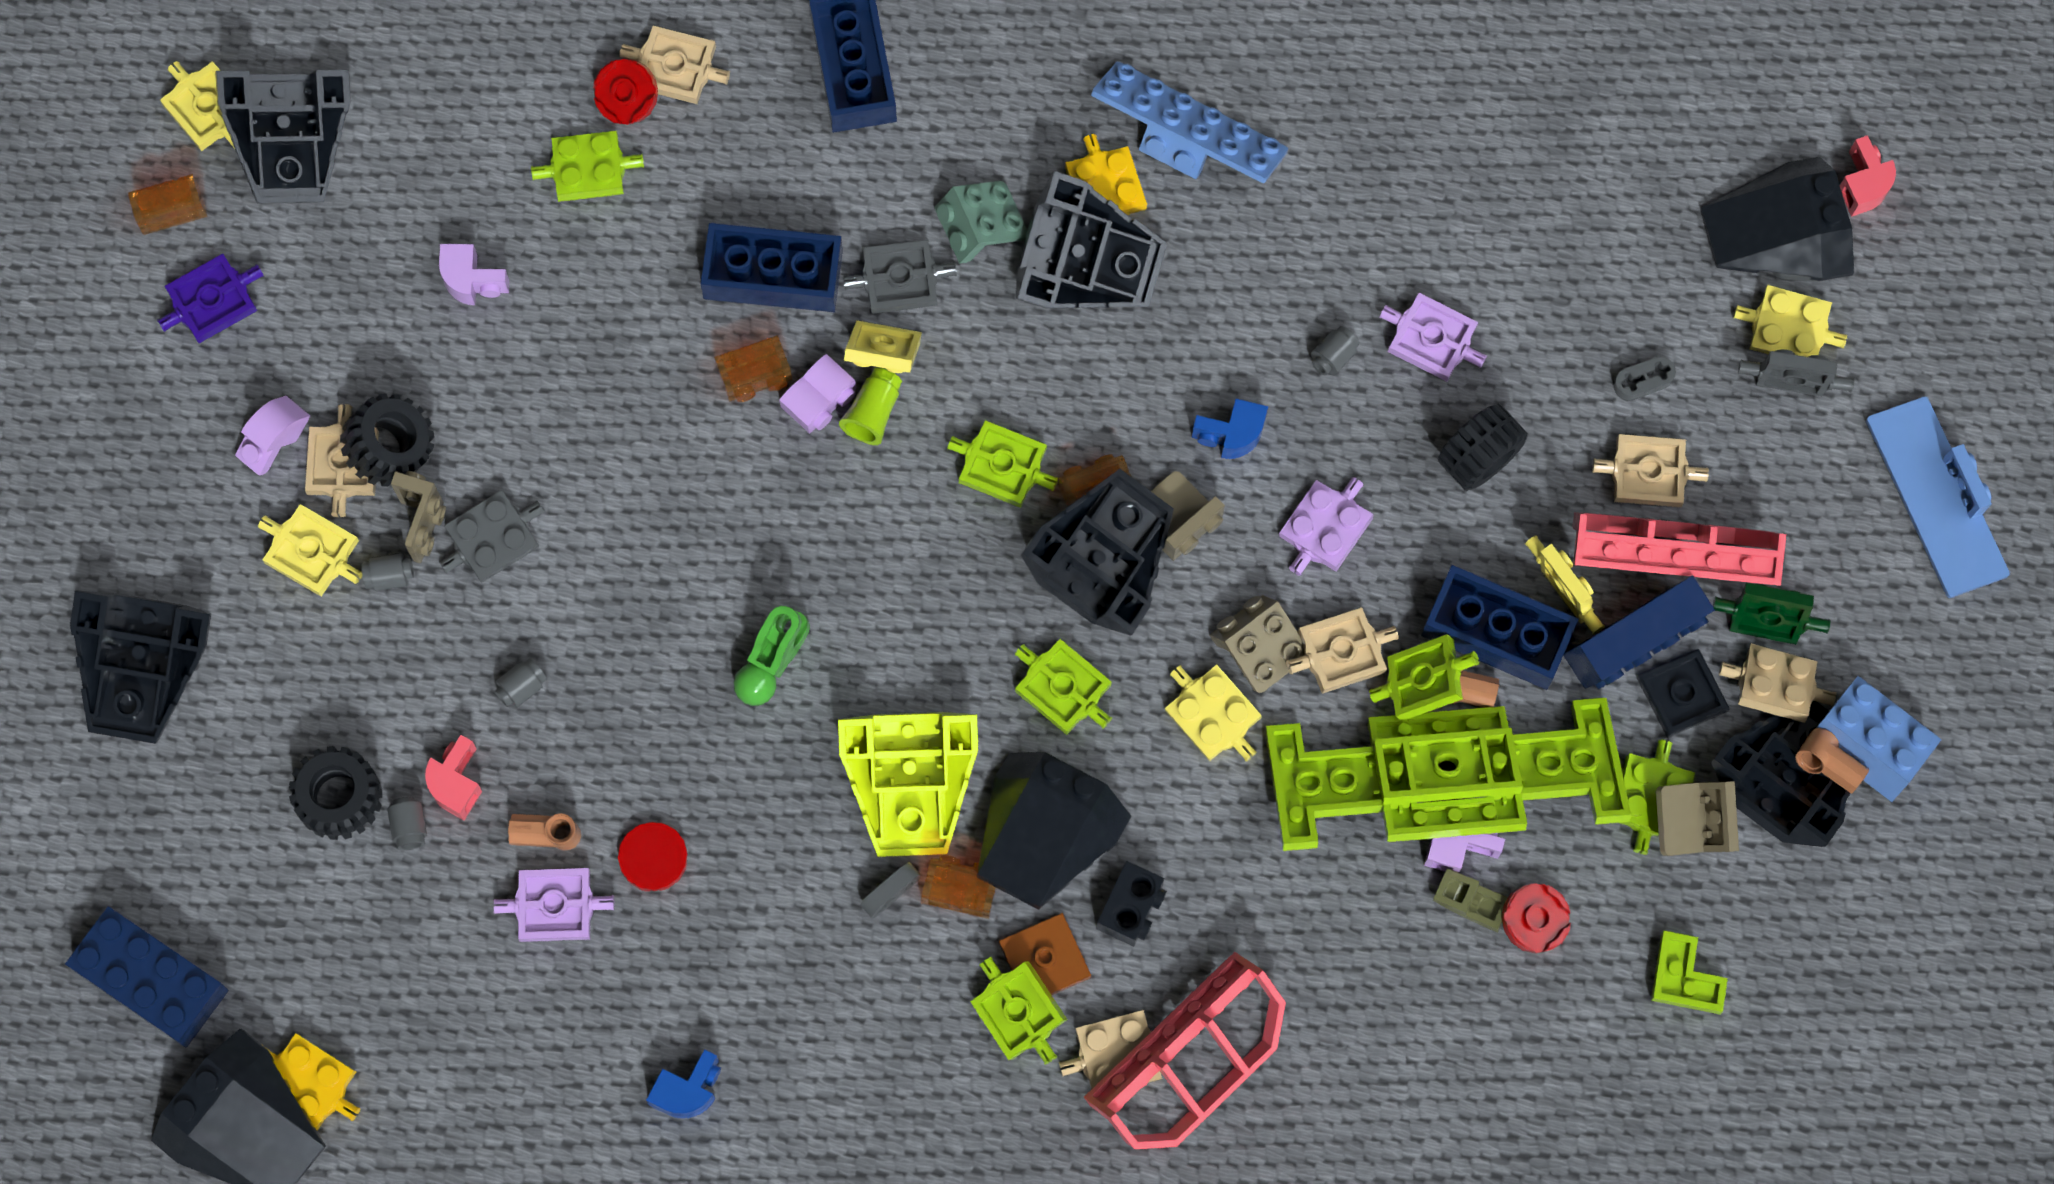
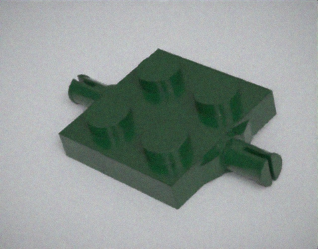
M1746 582L1741 596L1735 599V601L1716 596L1713 600L1712 606L1715 611L1732 614L1729 627L1730 632L1796 645L1800 635L1808 629L1828 634L1830 629V619L1811 616L1814 596L1802 594L1794 590L1787 591L1768 587L1764 584Z

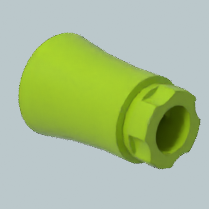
M874 368L869 378H866L851 407L839 421L840 428L848 436L869 445L881 444L886 424L899 396L898 391L902 383L900 377L884 368Z

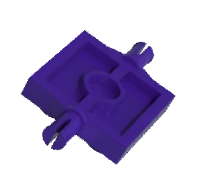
M221 254L164 286L172 298L174 311L157 319L164 332L182 322L183 325L191 330L197 342L201 343L257 311L249 297L246 285L264 277L257 264L239 274L237 270L230 266L224 254Z

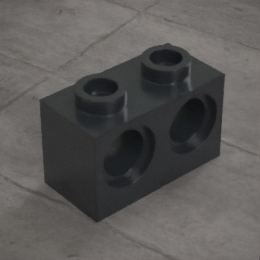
M1126 861L1097 922L1096 929L1133 947L1138 938L1144 941L1153 923L1147 918L1153 907L1159 910L1166 896L1167 890L1162 889L1165 878ZM1136 883H1144L1149 887L1150 894L1146 897H1137L1132 893L1131 887ZM1121 914H1130L1134 917L1136 924L1126 929L1119 926L1116 919Z

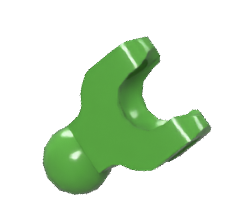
M787 606L776 607L770 612L757 635L753 650L747 659L750 663L741 667L735 675L734 691L738 699L744 704L760 706L773 697L776 690V677H781L809 633L810 623L804 614ZM791 620V627L785 633V625Z

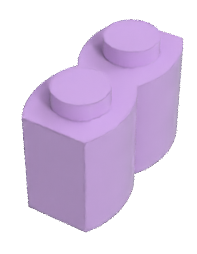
M826 354L784 393L779 400L780 405L785 412L810 434L815 428L822 430L831 421L832 411L839 405L845 407L853 400L856 395L854 391L856 389V382Z

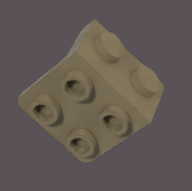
M407 471L406 475L395 472L391 486L400 503L417 508L405 541V546L413 561L421 564L423 557H428L432 552L435 541L432 533L435 525L440 526L446 513V506H443L444 502L435 484L425 481L426 478L423 475L412 471Z
M1178 471L1172 472L1151 491L1174 508L1165 547L1162 549L1172 561L1181 554L1187 555L1199 543L1198 539L1206 532L1212 533L1224 520L1222 517L1225 505L1216 496L1208 501Z
M1264 595L1255 596L1246 601L1243 605L1244 609L1234 616L1221 620L1216 626L1217 629L1209 634L1216 646L1230 652L1253 690L1258 693L1266 691L1289 673V668L1287 669L1286 666L1287 660L1304 656L1301 637L1280 603Z
M1735 781L1698 782L1659 786L1657 788L1656 804L1660 852L1663 856L1699 852L1739 851Z

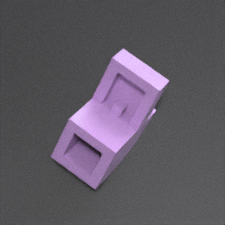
M440 244V273L448 292L456 300L464 304L475 305L476 293H480V295L488 298L498 297L500 293H509V278L506 269H477V253L473 244Z
M287 396L269 401L256 411L243 427L241 433L245 437L235 456L259 476L266 474L280 448L297 441L310 415Z
M1498 833L1432 838L1424 866L1445 872L1448 868L1459 873L1466 850L1498 859L1502 853L1505 839L1497 837Z

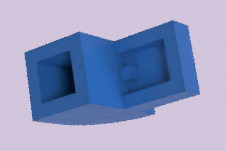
M1235 399L1229 423L1196 415L1192 438L1198 439V443L1207 447H1216L1217 444L1224 445L1221 458L1235 459L1251 452L1258 444L1262 435L1268 406Z
M704 1049L688 1081L662 1069L646 1099L648 1105L675 1118H691L706 1111L713 1104L715 1097L713 1093L705 1090L707 1085L712 1087L721 1072V1067L717 1066L719 1063L717 1055Z

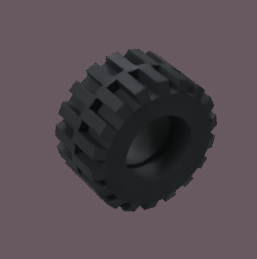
M386 393L379 394L376 398L371 397L345 422L342 428L344 432L340 435V443L345 444L341 448L342 456H348L349 460L346 464L349 468H356L357 473L355 475L360 479L366 476L368 477L367 483L375 485L380 481L381 486L388 487L395 472L405 475L407 471L416 472L427 462L429 454L434 448V444L431 443L435 438L434 431L428 429L432 423L429 417L424 419L422 416L424 410L420 406L417 409L412 406L413 400L406 398L402 401L400 395L394 393L389 398ZM374 427L390 431L399 443L400 453H394L382 447L375 436Z
M1498 403L1483 409L1466 422L1444 445L1439 454L1438 462L1465 491L1472 490L1491 479L1514 458L1525 444L1528 433Z
M327 746V752L322 753L320 749L313 751L315 757L310 760L305 756L300 761L303 765L301 770L295 767L292 773L295 781L289 782V790L292 792V795L289 796L290 803L303 824L309 830H313L316 835L322 838L324 835H327L330 840H338L339 835H342L344 839L352 838L351 832L355 830L359 834L364 832L365 828L363 825L366 822L372 825L376 818L373 813L374 811L380 812L382 805L379 802V798H383L378 776L368 761H365L362 755L357 752L353 754L349 748L341 747V750L337 751L335 746ZM340 776L353 780L355 786L354 793L344 806L337 809H324L318 805L317 795L319 789L326 781Z

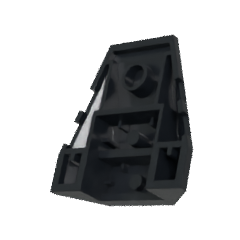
M315 70L311 74H250V71H215L217 106L256 203L324 202L335 163L334 159L338 144L343 133L344 121L351 103L349 70Z
M1821 157L1787 162L1702 206L1700 209L1715 265L1718 269L1751 273L1768 271L1809 276L1811 277L1810 280L1817 281L1852 276L1854 274L1851 222L1836 172Z
M1053 171L1035 204L1016 269V299L1046 309L1149 307L1168 243L1139 221L1132 219L1120 210L1114 202L1100 195L1086 181Z
M1119 469L1041 526L1021 556L1036 582L1092 624L1131 636L1150 608L1154 580L1158 576V564L1162 549L1165 547L1174 508Z
M76 590L74 593L70 629L71 635H74L77 651V657L75 658L82 680L83 689H81L88 732L156 744L207 647L211 613L187 605L135 596Z
M1813 701L1810 705L1809 716L1805 723L1778 715H1773L1764 721L1760 720L1743 733H1737L1730 737L1711 763L1719 782L1735 781L1736 808L1783 843L1826 847L1844 822L1846 815L1844 809L1850 792L1823 773H1808L1796 762L1795 756L1811 731L1819 725L1829 712L1816 701Z
M1046 752L1009 753L993 781L977 878L1039 910L1068 886L1070 881L1083 870L1086 871L1092 866L1093 862L1103 853L1110 851L1116 846L1131 819V815L1106 783Z
M243 1029L236 1031L203 1060L161 1113L151 1139L155 1145L176 1163L230 1184H297L326 1147L304 1108L300 1107L290 1091L291 1087L287 1080L283 1079L275 1066L270 1052Z

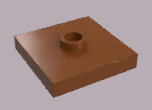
M1063 913L999 941L1011 971L1023 962L1029 961L1051 995L1091 978L1090 971Z

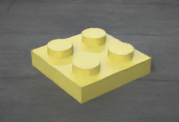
M856 320L845 349L844 361L853 362L860 367L876 366L886 368L893 373H910L920 346L922 332Z

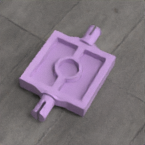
M1418 293L1414 303L1404 314L1385 305L1379 317L1397 326L1396 335L1388 349L1389 353L1446 382L1455 366L1462 362L1463 359L1481 368L1487 355L1470 348L1471 337L1478 325L1477 321L1421 293Z
M1352 477L1342 492L1332 490L1317 480L1314 482L1279 532V537L1292 544L1299 553L1291 566H1289L1290 571L1293 573L1296 571V575L1301 576L1310 560L1322 563L1334 571L1339 569L1373 520V514L1357 505L1353 500L1361 487H1363V483L1360 480L1356 483L1357 478Z
M589 868L519 870V888L515 899H494V914L515 913L518 919V939L520 942L590 940V920L593 910H614V895L593 896L590 889Z

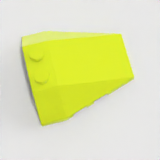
M948 712L877 714L838 719L839 755L847 772L877 856L947 854L978 752L977 714Z

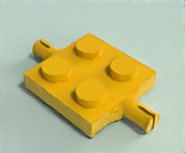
M1091 134V139L1089 135L1085 136L1083 140L1089 155L1081 159L1065 162L1067 175L1086 181L1094 187L1095 191L1107 200L1114 202L1127 215L1147 210V202L1129 147L1101 151L1096 134Z
M295 1033L285 1050L278 1055L267 1049L272 1055L273 1062L281 1076L290 1085V1091L301 1108H304L317 1131L324 1120L335 1110L350 1119V1121L355 1120L357 1116L346 1110V1108L356 1114H359L361 1109L344 1099L346 1088L356 1074L355 1070Z

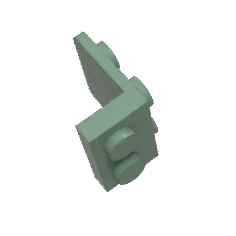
M1003 181L953 186L934 207L959 264L970 262L986 245L1022 241L1026 238L1028 230L1007 185Z

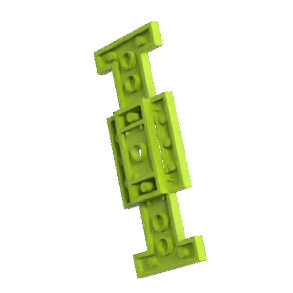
M1607 698L1572 700L1571 710L1575 724L1574 730L1513 735L1512 728L1508 726L1505 706L1427 712L1405 721H1401L1396 715L1368 717L1371 747L1311 752L1304 751L1300 723L1266 726L1265 734L1283 851L1318 848L1315 818L1382 812L1387 842L1526 831L1527 819L1523 800L1589 795L1595 825L1630 822L1631 811ZM1443 761H1450L1457 768L1453 771H1444L1438 764Z

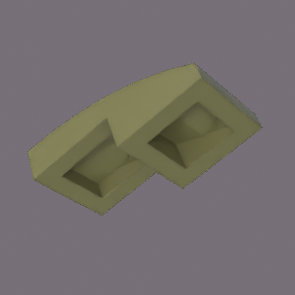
M1447 868L1433 901L1466 919L1498 933L1502 925L1503 905L1508 897L1479 885V881Z

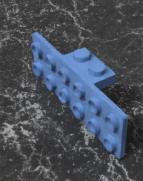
M1118 61L1098 82L1091 93L1092 97L1147 124L1139 151L1194 179L1198 178L1207 156H1210L1261 183H1265L1288 151V147L1280 144L1276 139L1267 137L1251 129L1247 124L1237 122L1223 115L1219 110L1194 100L1188 94L1180 93L1164 85L1162 81L1150 78L1135 70L1134 67Z
M1921 397L1868 416L1866 419L1867 426L1946 596L1953 598L2007 578L2010 572L1983 516L1985 511L1992 505L1990 490L1985 483L1981 482L1977 473L1976 460L1971 453L1967 452L1964 444L1951 448L1929 399Z

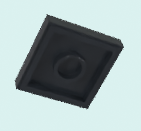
M1699 649L1637 676V680L1667 738L1730 710Z

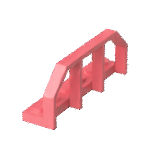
M1574 512L1573 529L1577 530L1573 565L1689 577L1693 575L1699 578L1781 586L1786 534L1735 527ZM1586 530H1589V531L1614 532V533H1624V534H1634V535H1639V536H1643V537L1628 536V535H1618V534H1608V533H1598V532H1588V531H1586ZM1654 537H1664V538L1694 540V541H1700V542H1704V543L1688 542V541H1678V540H1668V539H1658V538H1654ZM1716 543L1734 544V545L1751 546V547H1759V548H1767V549L1738 547V546H1728V545H1718V544H1716Z
M1234 952L1084 1096V1099L1093 1109L1109 1120L1123 1140L1133 1149L1177 1147L1277 1050L1286 1002L1262 969ZM1256 978L1270 998L1262 1041L1241 1059L1213 1018L1220 1014ZM1206 1027L1234 1068L1196 1103L1167 1063ZM1160 1071L1189 1112L1167 1133L1132 1135L1116 1112L1120 1111L1124 1104L1141 1088L1146 1086L1149 1080Z

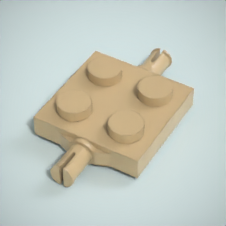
M652 26L649 38L641 49L623 44L620 50V58L639 61L650 69L656 78L659 95L698 104L702 89L708 80L727 85L730 77V71L712 67L711 61L716 49L715 41L657 26Z
M343 404L338 405L337 424L327 427H309L305 492L307 495H327L333 497L331 512L333 517H339L338 515L340 517L346 516V498L355 495L375 496L376 484L367 483L368 477L363 476L361 479L356 476V468H349L346 464L349 460L348 456H342L341 448L345 444L340 443V435L344 432L342 428L352 414V406L345 404V407ZM374 427L375 436L378 440L379 431L377 427Z
M1619 434L1616 441L1614 460L1594 458L1592 473L1612 474L1615 483L1614 502L1682 507L1684 504V487L1687 480L1707 482L1709 468L1688 466L1685 456V439Z
M1359 608L1300 627L1297 632L1302 640L1304 656L1287 660L1286 666L1287 669L1289 668L1290 674L1309 668L1315 675L1323 694L1384 674L1387 667L1381 655V644L1398 640V632H1395V626L1376 632L1368 623L1363 608Z
M1751 643L1746 661L1742 667L1723 661L1720 666L1719 676L1738 680L1740 688L1738 705L1805 723L1813 701L1833 706L1836 699V692L1817 688L1815 681L1817 661Z
M1144 1010L1075 1028L1080 1046L1079 1057L1059 1062L1060 1069L1074 1066L1061 1070L1062 1077L1083 1071L1089 1080L1091 1089H1093L1151 1033ZM1157 1072L1148 1083L1161 1080V1072Z

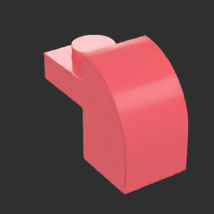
M1868 135L1856 139L1849 150L1858 172L1845 176L1840 184L1843 199L1851 217L1870 211L1880 205L1891 189L1896 177L1894 161L1891 160L1881 164L1880 152L1876 145H1872Z
M460 735L456 742L452 741L447 746L442 757L445 760L443 764L433 758L429 759L425 778L427 787L438 805L447 812L465 820L482 790L478 783L461 775L477 749L473 741Z

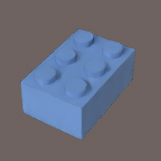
M1859 676L1855 678L1816 727L1833 733L1839 741L1840 749L1869 768V772L1863 781L1891 802L1910 783L1942 740Z

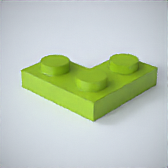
M1663 931L1661 933L1651 1001L1720 1015L1724 1008L1728 978L1693 971L1698 937Z

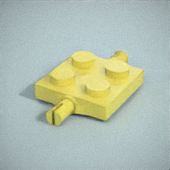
M178 61L173 62L175 68L170 65L168 71L178 83L170 93L160 99L164 108L201 151L223 137L234 148L217 106L215 71H220V69L212 61L200 71L188 74Z
M1767 285L1762 303L1757 310L1739 305L1735 309L1734 319L1752 323L1753 337L1750 349L1769 354L1770 351L1775 352L1776 350L1784 349L1790 350L1798 356L1809 357L1811 355H1819L1820 348L1824 343L1844 348L1847 335L1828 330V317L1832 302Z
M300 504L292 517L282 525L266 515L262 518L263 522H259L258 528L274 536L272 546L262 559L263 562L322 597L332 580L339 575L354 584L359 582L358 578H362V571L347 564L349 555L359 542L358 538Z
M1537 535L1531 537L1525 545L1528 546L1537 558L1536 561L1541 565V571L1574 616L1579 619L1580 624L1585 622L1593 635L1602 631L1605 626L1593 612L1592 604L1594 602L1591 595L1594 592L1583 576L1580 578L1576 577L1570 569L1573 567V563L1563 550L1558 552L1552 544L1545 548Z
M1181 665L1176 668V671L1173 670L1170 673V676L1182 687V691L1179 697L1165 707V711L1204 756L1211 761L1223 750L1234 747L1246 762L1250 760V755L1253 757L1257 751L1251 747L1244 737L1248 729L1259 721L1262 715L1221 668L1215 665L1205 675L1194 680Z

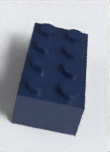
M809 0L811 21L832 132L897 122L896 102L876 0Z
M709 223L701 277L703 299L835 312L843 255L842 236Z
M1451 565L1421 636L1433 640L1448 634L1454 639L1455 651L1464 655L1475 651L1479 658L1478 661L1547 690L1556 674L1579 619Z
M1692 575L1566 652L1563 656L1585 689L1595 685L1599 690L1624 675L1621 670L1622 668H1624L1625 672H1628L1651 659L1652 655L1649 651H1652L1655 655L1681 640L1678 633L1681 637H1684L1707 624L1709 621L1706 616L1715 611V609Z
M109 906L65 963L75 973L185 1048L189 1046L229 991L222 983Z

